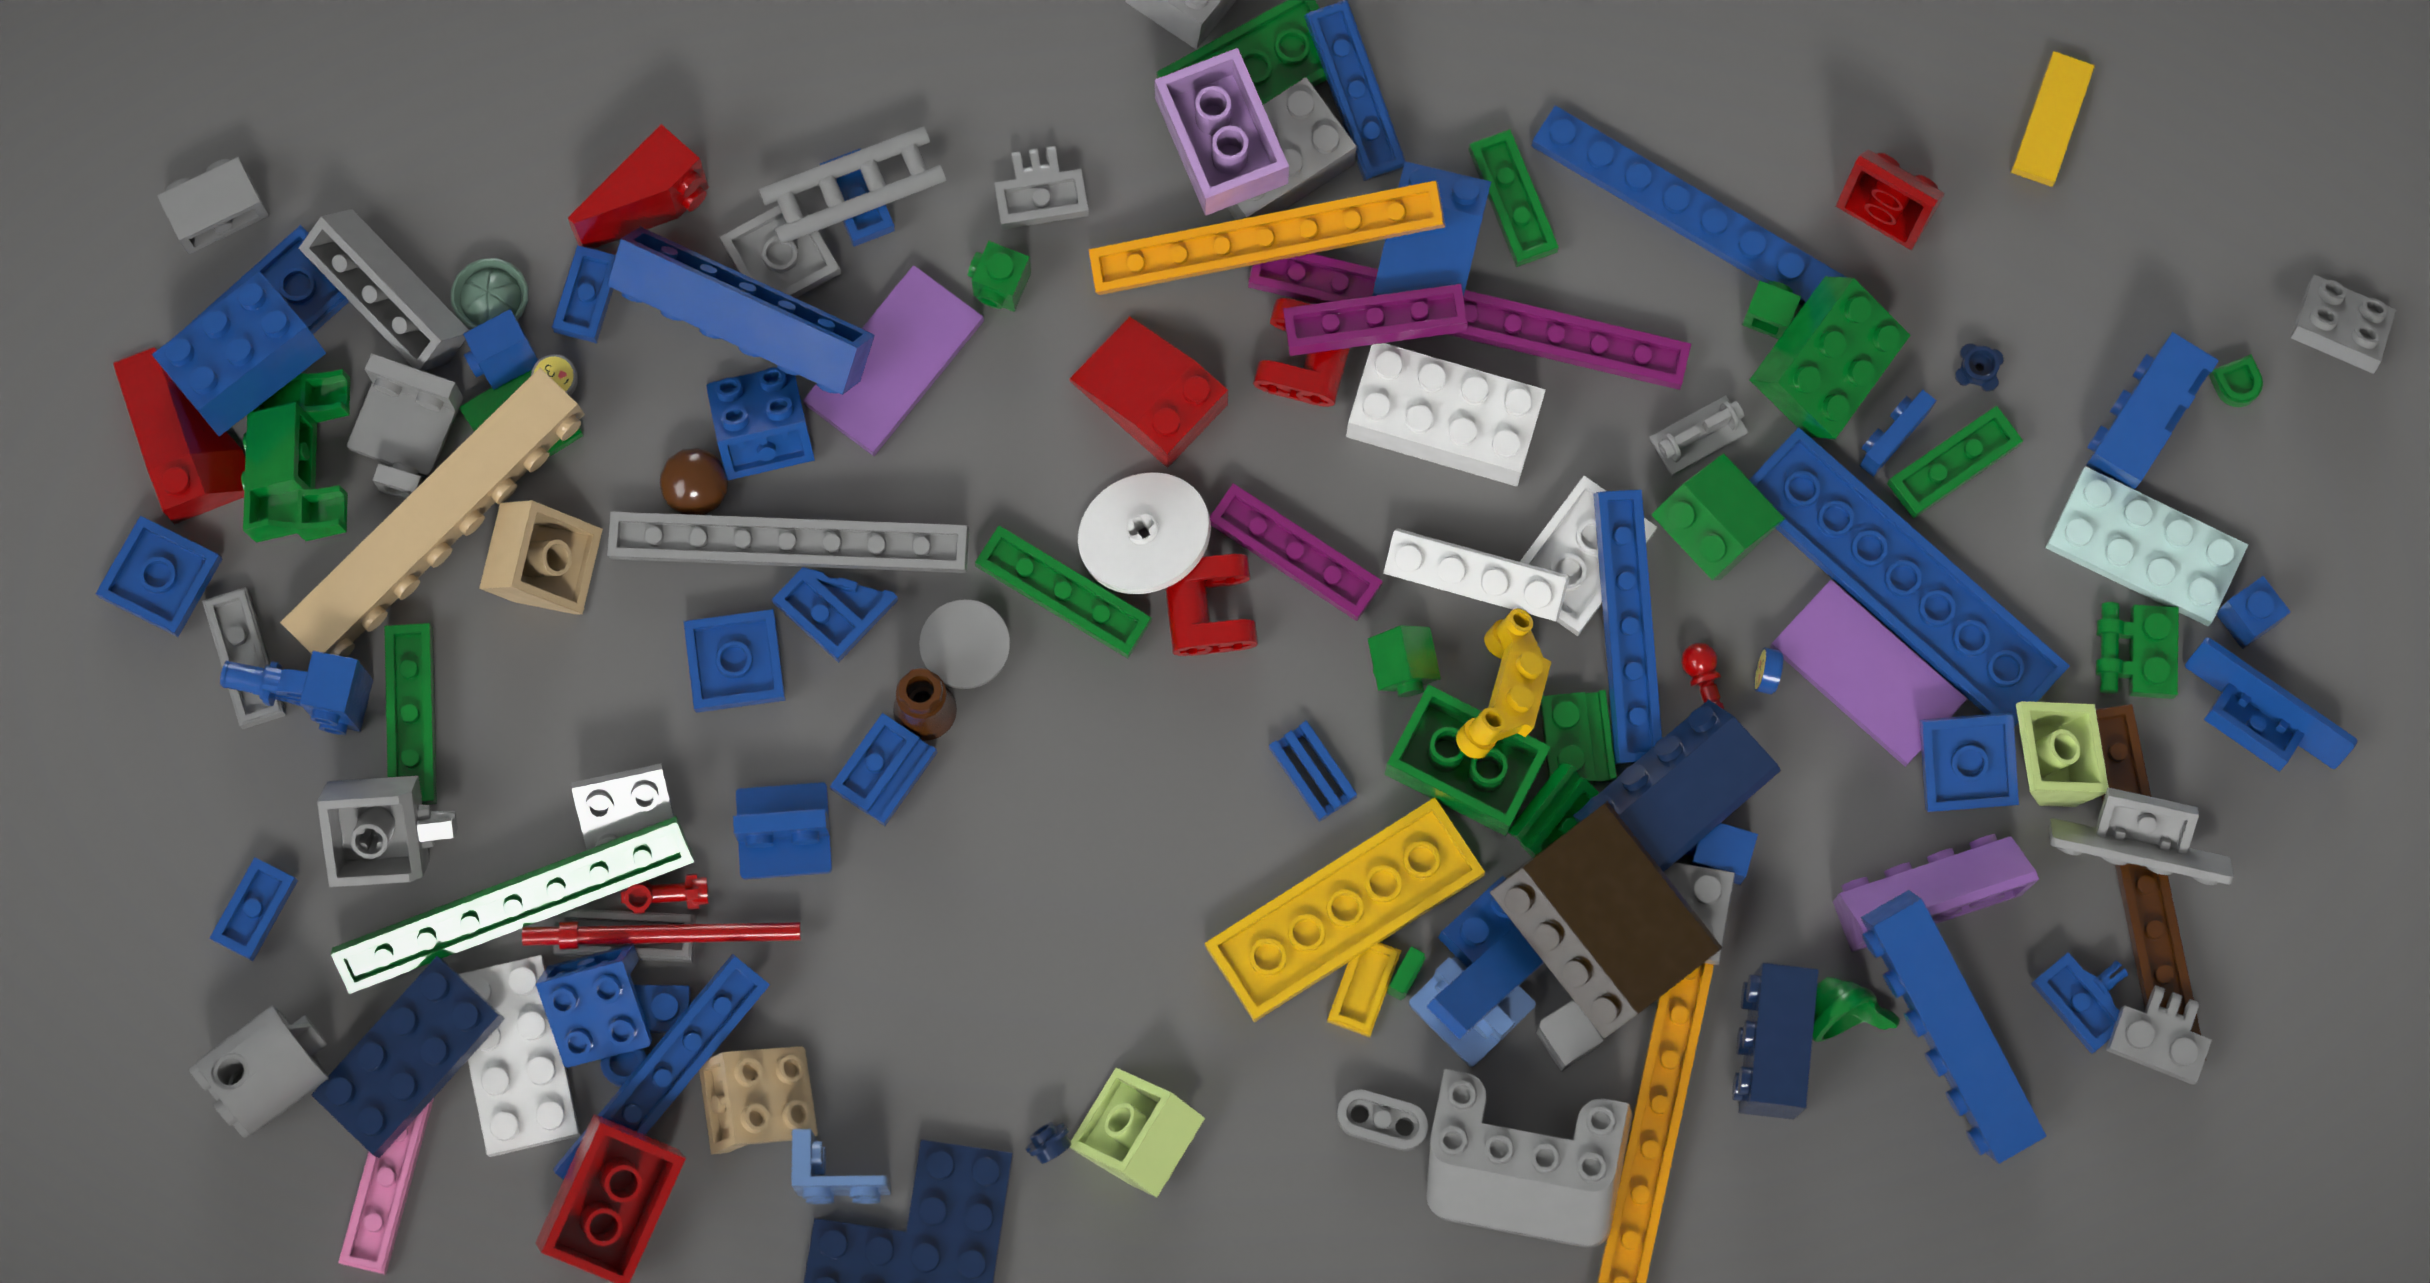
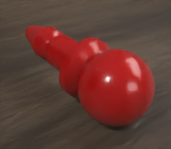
M1705 643L1689 645L1682 654L1681 664L1684 671L1692 677L1690 681L1691 687L1700 686L1703 703L1709 699L1724 709L1723 703L1720 702L1721 696L1717 684L1714 683L1715 680L1721 678V674L1715 671L1718 661L1716 652Z

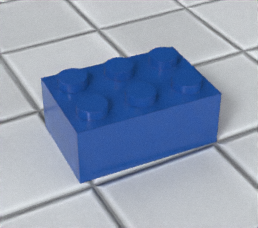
M259 271L152 355L216 434L221 436L324 356L326 352L306 324Z

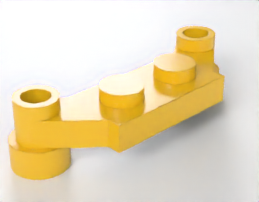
M1513 609L1505 619L1496 621L1484 636L1485 645L1490 653L1502 659L1488 708H1485L1477 718L1469 719L1456 734V742L1460 750L1465 755L1474 759L1485 757L1496 745L1497 741L1517 733L1526 737L1535 726L1552 662L1543 657L1531 631L1533 628L1532 617L1522 609Z

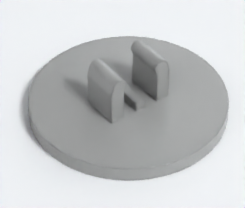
M955 600L937 608L928 617L920 634L919 648L926 669L937 674L945 685L957 689H971L990 682L1002 671L1009 657L1010 637L1004 620L993 608L975 600Z

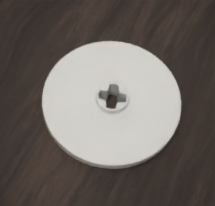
M1140 473L1123 478L1104 489L1085 511L1078 531L1080 556L1094 579L1114 591L1127 594H1146L1165 589L1188 575L1203 557L1211 533L1209 512L1196 489L1176 476L1165 473ZM1146 527L1150 535L1142 539L1138 531Z

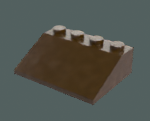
M1608 801L1511 873L1489 892L1604 1039L1646 1009L1723 948Z

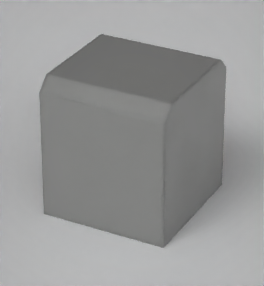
M1570 1001L1542 1019L1536 1030L1537 1036L1561 1072L1599 1048L1603 1043V1039L1575 1001Z

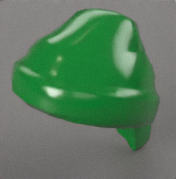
M1826 977L1817 984L1812 1038L1815 1042L1833 1038L1862 1022L1869 1023L1882 1030L1898 1027L1900 1018L1894 1012L1881 1007L1877 1003L1875 994L1868 988L1861 987L1854 982L1842 981L1832 977Z

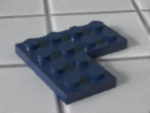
M921 1140L907 1231L814 1219L804 1283H994L1013 1153Z

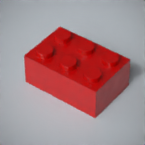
M593 1114L535 1242L540 1252L613 1283H630L686 1158L679 1149Z

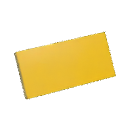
M1379 942L1348 962L1327 1022L1370 1038L1401 950Z

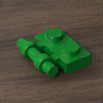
M2102 603L2101 619L2097 620L2096 633L2097 636L2101 637V659L2096 660V675L2100 676V692L2105 694L2118 693V678L2129 679V696L2174 699L2178 695L2179 607L2133 605L2130 608V622L2119 619V603ZM2119 639H2130L2129 661L2119 659Z

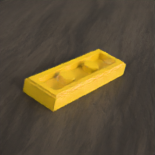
M2053 51L2011 173L2053 187L2095 65Z

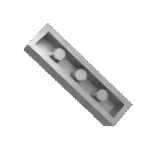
M353 209L321 216L300 245L299 249L413 368L425 371L448 364L466 340L463 333L469 331V329Z

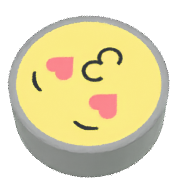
M551 354L542 357L535 363L531 376L541 368L569 396L573 394L578 384V374L573 364L567 358Z

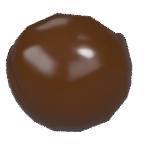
M700 448L682 449L668 458L660 474V490L669 507L681 514L706 515L719 507L727 493L728 480L722 462L713 453Z

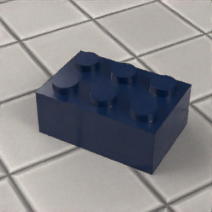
M1762 963L1753 975H1749L1748 982L1744 981L1741 993V1009L1748 1010V1016L1744 1027H1739L1736 1053L1744 1055L1740 1073L1736 1072L1734 1075L1732 1100L1740 1101L1739 1113L1794 1120L1806 1109L1819 969Z

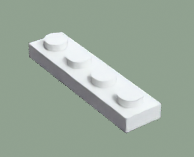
M1396 529L1393 532L1383 573L1505 608L1522 609L1528 614L1552 621L1559 619L1570 577L1569 575L1402 529Z

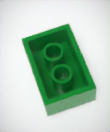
M1824 277L1749 381L1797 428L1799 427L1809 437L1836 439L1911 335L1855 278Z
M1428 684L1387 762L1384 775L1431 799L1435 797L1439 803L1506 836L1545 762L1551 746L1530 735L1523 737L1517 733L1497 741L1496 745L1483 758L1474 759L1465 755L1457 745L1456 734L1469 719L1477 718L1482 711Z

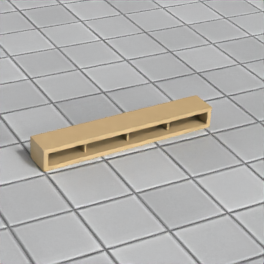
M539 368L280 623L311 654L313 651L348 657L355 648L353 642L365 630L370 632L376 629L387 617L388 612L386 610L398 598L403 600L416 590L420 584L418 578L430 566L436 568L441 565L452 553L453 549L451 546L463 534L468 536L480 527L485 519L483 514L495 502L500 504L506 501L516 490V482L527 471L534 472L545 463L549 457V452L547 451L559 439L565 441L579 429L581 425L580 419L585 415L580 406L548 374Z

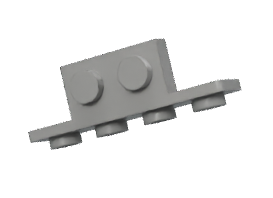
M2107 787L2096 827L2055 818L2050 820L2048 827L2050 844L2066 854L2081 855L2086 853L2100 856L2105 861L2115 865L2132 863L2145 866L2152 872L2161 875L2182 874L2191 876L2196 881L2206 885H2216L2218 883L2231 885L2234 877L2230 857L2189 848L2199 817L2198 807Z

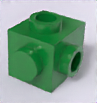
M988 241L984 252L980 253L977 251L969 266L967 276L972 278L974 297H977L980 302L992 308L1001 309L1003 307L1015 312L1031 275L1030 256Z
M1400 625L1367 638L1378 691H1397L1398 697H1410L1423 693L1425 691L1424 685L1441 679L1430 627Z

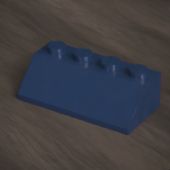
M1708 699L1668 735L1661 738L1654 747L1633 765L1626 768L1604 790L1592 797L1573 817L1579 823L1608 801L1664 872L1776 776L1781 769L1733 715Z

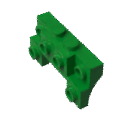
M343 369L323 373H300L247 415V432L243 435V446L246 452L245 471H243L241 476L244 489L243 531L256 543L298 534L305 541H311L347 532L348 493L340 485L315 489L317 423L350 415V376Z

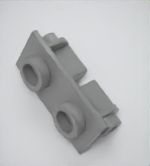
M1724 396L1655 433L1649 439L1672 476L1744 437L1749 432L1741 421V418L1744 417V412L1737 401L1730 403L1727 396Z

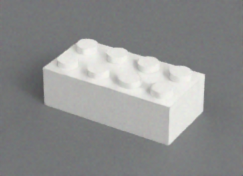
M1373 344L1348 421L1346 437L1517 487L1546 389L1390 344Z

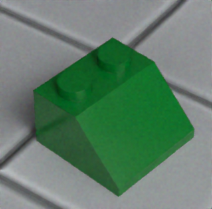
M1725 453L1683 483L1651 514L1712 581L1721 580L1786 519Z

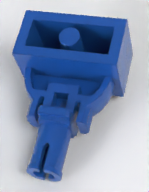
M317 651L312 652L308 672L283 669L279 662L271 661V664H267L265 668L226 660L220 676V685L222 687L259 695L265 705L273 706L275 700H280L303 707L311 716L310 719L320 724V730L337 735H346L347 729L361 732L373 684V678L358 659Z

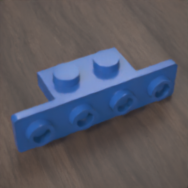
M2209 637L2202 641L2185 664L2189 671L2221 692L2204 720L2279 772L2289 762L2298 746L2330 768L2336 769L2358 742L2354 736Z

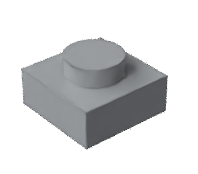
M394 462L392 467L378 464L373 477V482L380 492L406 499L424 480L421 476H418L419 471L398 462Z

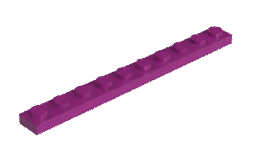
M1311 253L1253 265L1248 288L1316 304L1369 297L1373 293L1378 269ZM1465 290L1463 297L1468 331L1446 334L1677 390L1681 389L1691 348V343Z

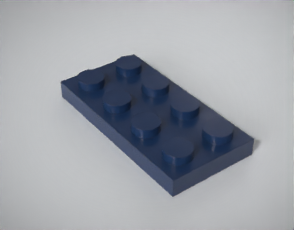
M436 956L330 1073L329 1079L323 1082L311 1096L373 1156L380 1158L505 1018L443 959Z

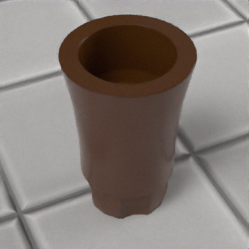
M917 668L910 670L898 683L893 712L897 723L918 736L922 741H928L941 737L951 728L956 718L957 706L953 694L937 674L928 669ZM921 695L930 697L926 702H915L916 698Z

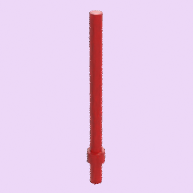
M559 922V927H522L523 946L559 945L560 950L579 949V945L801 941L800 922L579 926V922Z

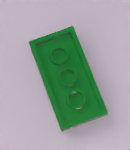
M1286 0L1157 71V79L1238 48L1262 105L1304 78H1307L1311 85L1315 87L1326 81L1327 78L1304 15L1318 10L1320 7L1315 0Z

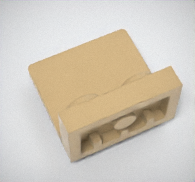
M804 1047L722 1052L709 1058L699 1070L711 1154L729 1153L748 1144L792 1141V1129H811L815 1137L817 1136L818 1131Z

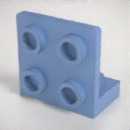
M792 1129V1187L798 1196H803L806 1199V1203L832 1204L834 1203V1196H850V1198H853V1203L875 1204L881 1202V1195H891V1184L887 1176H817L825 1175L826 1149L823 1147L822 1141H817L811 1129Z

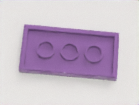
M913 265L862 327L863 330L874 334L875 337L861 381L843 395L825 392L816 384L803 399L804 405L872 456H875L984 322V317Z
M1832 580L1821 589L1770 645L1771 649L1781 650L1784 660L1905 767L1921 751L1920 720L1952 717L1967 700Z

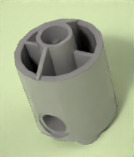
M272 1004L198 1059L196 1064L189 1068V1071L198 1084L205 1091L209 1090L216 1099L213 1105L229 1126L233 1125L245 1139L250 1134L254 1135L329 1079L328 1074L316 1057L317 1052L324 1048L327 1043L307 1016L304 1015L291 1025L279 1009Z

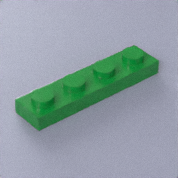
M1000 525L975 561V567L1127 659L1152 622V617Z
M430 623L384 626L387 777L419 776L422 805L437 804L433 627Z

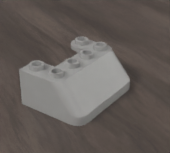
M1444 1069L1430 1139L1426 1198L1432 1212L1445 1221L1584 1248H1592L1602 1244L1610 1234L1633 1116L1629 1103L1608 1099H1595L1583 1106L1578 1115L1574 1141L1483 1124L1487 1093L1483 1083L1472 1074Z

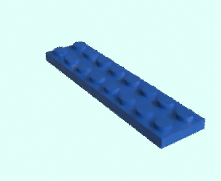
M1799 427L1749 479L1786 518L1775 529L1984 714L2012 713L2014 715L2015 727L2018 724L2016 704L2021 701L2038 702L2070 667L2069 664Z

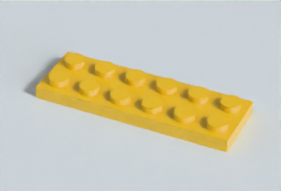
M1434 797L1204 943L1205 948L1252 1020L1256 1022L1338 970L1355 957L1363 954L1374 945L1385 940L1485 875V871Z

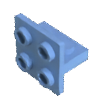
M1456 956L1452 959L1448 957L1436 969L1434 977L1410 999L1409 1006L1469 1067H1475L1534 1009L1536 1003L1518 986L1459 1040L1426 1007L1436 995L1467 969Z

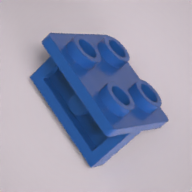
M824 782L739 788L736 790L737 816H733L734 835L739 846V865L742 879L828 874L832 871L828 790Z

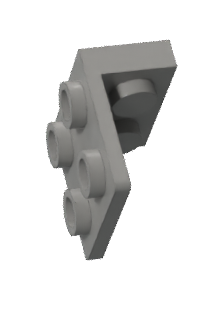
M371 353L364 370L372 384L347 442V447L352 452L393 465L394 462L409 465L419 471L418 475L429 477L435 469L463 396L453 381Z

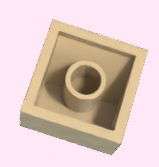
M533 500L500 503L479 589L515 603L581 615L583 614L603 529Z

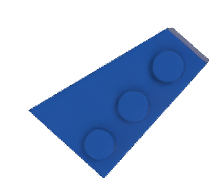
M2172 332L2154 358L2146 353L2132 375L2139 380L2131 393L2123 389L2109 412L2114 414L2116 418L2109 429L2101 425L2091 439L2087 448L2094 453L2086 465L2096 472L2135 490L2170 438L2182 415L2195 399V395L2204 380L2213 371L2219 360Z

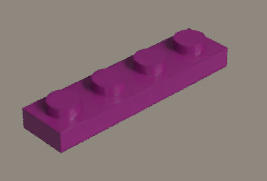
M1461 284L1283 308L1290 356L1468 331Z
M1234 483L1210 515L1212 527L1356 621L1361 617L1382 586V580Z

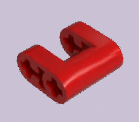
M1288 298L1276 299L1270 323L1274 327L1286 331L1283 308L1312 304ZM1350 348L1308 353L1303 368L1271 360L1259 361L1253 385L1264 392L1317 406H1334Z
M1225 554L1202 557L1188 575L1177 583L1165 588L1172 652L1174 655L1195 656L1241 651L1258 645L1256 622L1254 620L1238 619L1210 622L1206 588L1232 586L1249 581L1250 571L1247 555Z

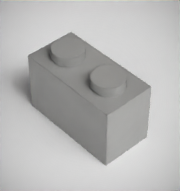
M239 157L232 160H219L211 164L205 173L192 179L184 178L171 183L165 192L157 195L178 240L188 254L269 216Z

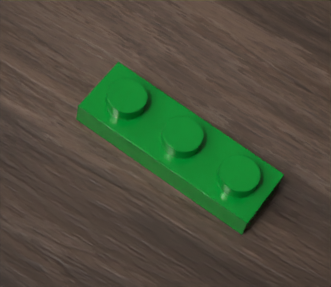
M1511 129L1469 143L1468 150L1480 179L1491 181L1488 199L1516 267L1557 253L1559 246Z
M1996 405L1891 477L1887 485L1914 519L2015 450L2024 440Z

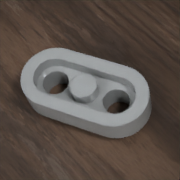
M1354 1090L1347 1093L1341 1099L1337 1108L1338 1124L1347 1135L1396 1150L1408 1151L1415 1149L1424 1141L1428 1132V1120L1421 1108L1412 1103L1367 1090ZM1356 1107H1362L1368 1112V1119L1363 1123H1357L1352 1119L1351 1111ZM1400 1120L1409 1121L1413 1126V1132L1407 1136L1398 1134L1395 1128L1396 1123Z

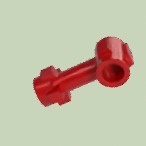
M697 873L686 874L685 883L651 885L646 880L621 890V903L626 904L634 914L645 913V910L651 903L686 901L688 909H699V905L708 904L707 877H698Z

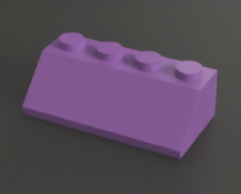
M1991 834L1970 842L1971 850L1956 855L1953 848L1942 850L1927 857L1929 864L1912 869L1910 862L1884 871L1886 878L1869 883L1867 877L1847 882L1841 886L1843 892L1837 895L1833 900V904L1850 950L1855 952L1867 948L1862 934L1867 929L1861 917L1907 890L1922 898L1935 924H1939L2022 896L2039 880L2037 872L2011 836L1997 840L1996 835Z

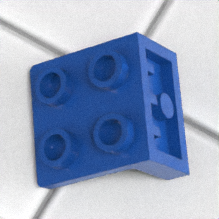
M772 367L759 372L725 378L706 385L716 439L727 480L815 461L795 375L787 374L778 367Z
M634 944L549 965L536 982L540 999L565 1067L569 1068L650 1046L652 1037L630 976L639 962Z

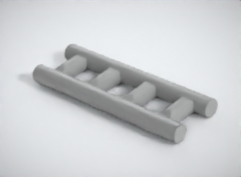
M925 127L916 128L758 189L765 206L778 201L787 224L774 228L780 244H785L946 182L941 165L927 169L919 151V146L930 143ZM902 154L911 176L886 185L877 163ZM860 169L869 192L844 201L836 178ZM819 185L828 208L803 217L794 194Z

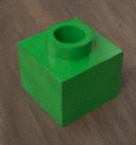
M1759 281L1742 325L1779 339L1792 322L1801 296L1794 294L1793 290L1783 283Z

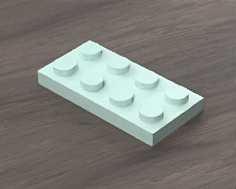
M2085 466L2045 548L2166 607H2179V613L2209 626L2217 614L2248 544Z

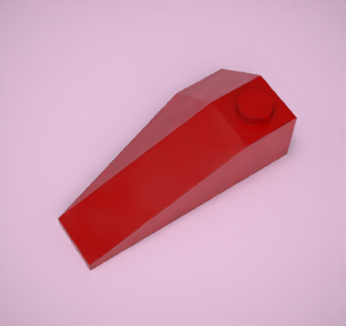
M153 347L114 362L113 366L162 511L175 525L244 498L241 476L243 471H245L246 456L227 431L221 436L216 434L153 357L152 354L157 351Z

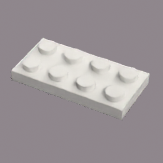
M542 955L459 974L505 1018L468 1059L484 1143L489 1157L581 1136L567 1068L563 1065L536 987V982L546 969Z

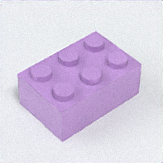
M1238 48L1155 79L1156 102L1205 216L1288 184V162Z

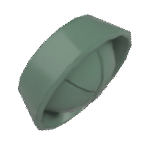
M498 258L480 259L467 265L456 276L451 288V305L457 318L472 329L509 309L512 310L514 316L518 319L523 314L528 302V285L523 274L511 263Z

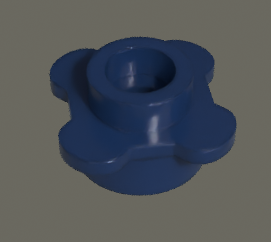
M1972 343L1964 345L1960 350L1962 363L1961 368L1955 373L1956 381L1962 386H1967L1968 384L1981 386L1987 392L1996 389L1999 384L1997 372L2004 362L2002 353L1997 349L1976 346ZM1976 364H1981L1983 366V370H1976Z
M1053 1122L1040 1127L1030 1135L1029 1138L1032 1142L1025 1150L1031 1156H1036L1041 1164L1053 1160L1072 1144L1066 1135L1069 1132L1068 1127H1065L1063 1123L1055 1126Z

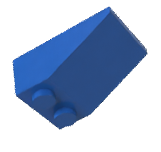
M1405 161L1398 188L1437 181L1446 227L1385 239L1372 296L1461 284L1464 297L1491 181Z

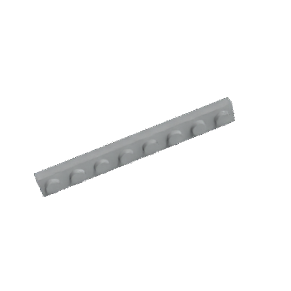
M610 512L607 556L610 559L967 573L970 528L967 525Z

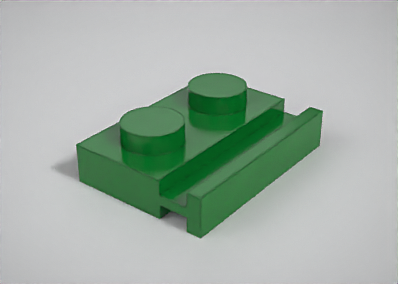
M1606 690L1592 693L1578 692L1542 696L1540 712L1544 743L1551 746L1546 758L1548 778L1551 777L1563 761L1573 765L1576 768V772L1590 784L1604 781L1613 782L1617 777Z
M1562 761L1508 830V833L1520 842L1519 845L1533 858L1575 826L1577 821L1573 815L1583 808L1592 797L1598 795L1599 792L1576 772V768L1573 765Z

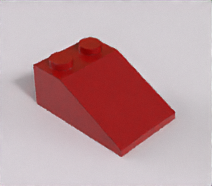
M660 124L567 218L578 245L594 249L620 240L639 227L650 229L678 219L686 210L689 212L695 210L704 201L707 195L706 190L709 188L701 160L667 128Z
M1868 149L1860 154L1854 163L1835 207L1912 251L1945 193L1938 190V186L1931 179L1922 175L1914 176L1901 169L1899 163L1885 153L1876 154Z
M1130 316L1069 378V381L1167 468L1228 405V389L1195 360Z

